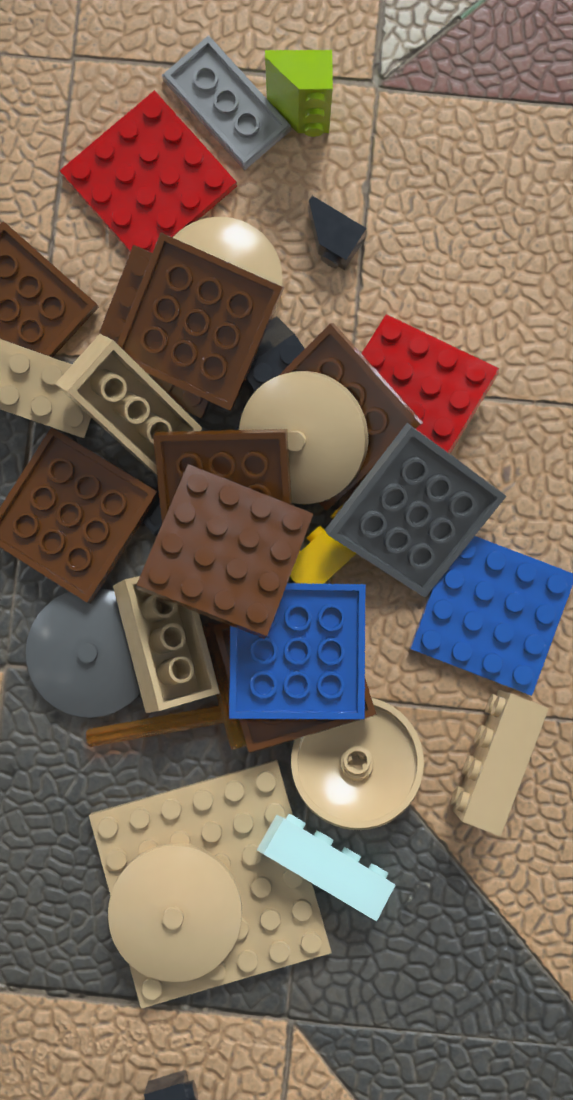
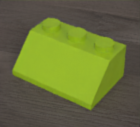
M265 50L267 100L297 133H305V135L310 137L329 133L333 91L332 50Z

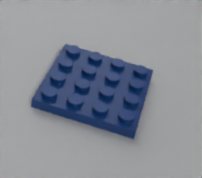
M474 536L431 590L409 649L532 696L572 589L573 573Z
M287 583L266 639L230 626L229 719H365L366 584Z

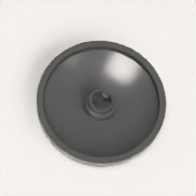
M100 589L91 604L71 592H66L52 600L38 614L27 638L26 663L34 686L52 706L74 716L101 717L125 708L141 694L114 591Z

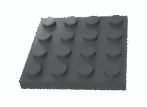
M406 423L325 531L339 543L421 596L426 597L507 496L409 423Z

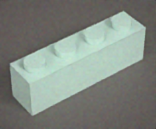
M288 814L285 819L276 815L257 851L377 921L395 887V884L386 879L389 873L372 863L369 868L358 863L361 856L346 847L341 852L333 848L331 845L334 840L316 830L313 836L303 830L306 823L295 816Z

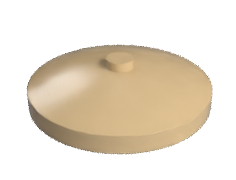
M229 217L205 218L185 226L173 236L177 240L282 286V268L276 250L262 232L244 221Z
M295 371L274 377L253 393L243 410L239 430L287 429L292 503L312 504L330 499L354 481L364 464L368 450V428L364 413L352 393L341 383L327 375L311 371Z
M372 698L376 716L294 740L291 768L297 791L306 806L315 815L336 827L349 830H368L393 821L412 803L422 781L424 755L417 732L400 711L378 699Z
M181 843L153 847L132 860L117 879L108 906L109 929L119 953L140 973L165 982L193 980L215 969L232 950L237 940L242 920L241 895L229 869L210 852L197 846Z

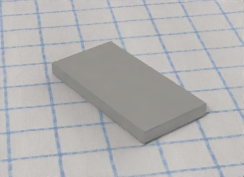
M209 35L162 74V79L244 171L291 131V125Z

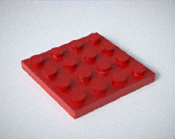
M155 90L59 170L64 179L129 252H131L133 245H136L153 253L161 232L173 237L185 226L198 221L237 187V181Z
M387 314L361 353L422 420L423 423L417 430L450 454L499 374V368Z

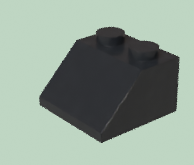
M277 316L270 321L245 380L252 393L265 382L279 376L305 349L295 333Z

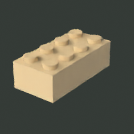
M101 334L95 338L55 383L138 461L156 475L157 468L153 435L156 432L202 430V427L114 340Z
M0 339V410L82 438L85 437L91 416L55 384L72 364Z
M140 576L125 579L113 585L145 712L161 711L219 694L199 613L136 589Z
M499 689L496 695L492 694L485 710L486 713H489L485 725H480L475 734L474 743L477 744L473 756L469 755L463 766L462 774H465L464 781L461 787L457 786L451 798V805L454 806L452 811L462 822L501 837L549 708Z

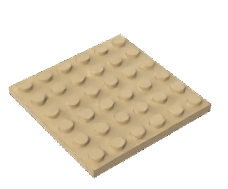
M278 760L93 812L89 815L110 896L117 879L132 860L153 847L172 843L197 846L216 856L233 875L241 895L242 920L237 940L228 956L209 973L189 981L165 982L150 978L129 964L141 1009L332 953L313 883L257 851L275 816L279 815L286 819L288 814L293 815Z

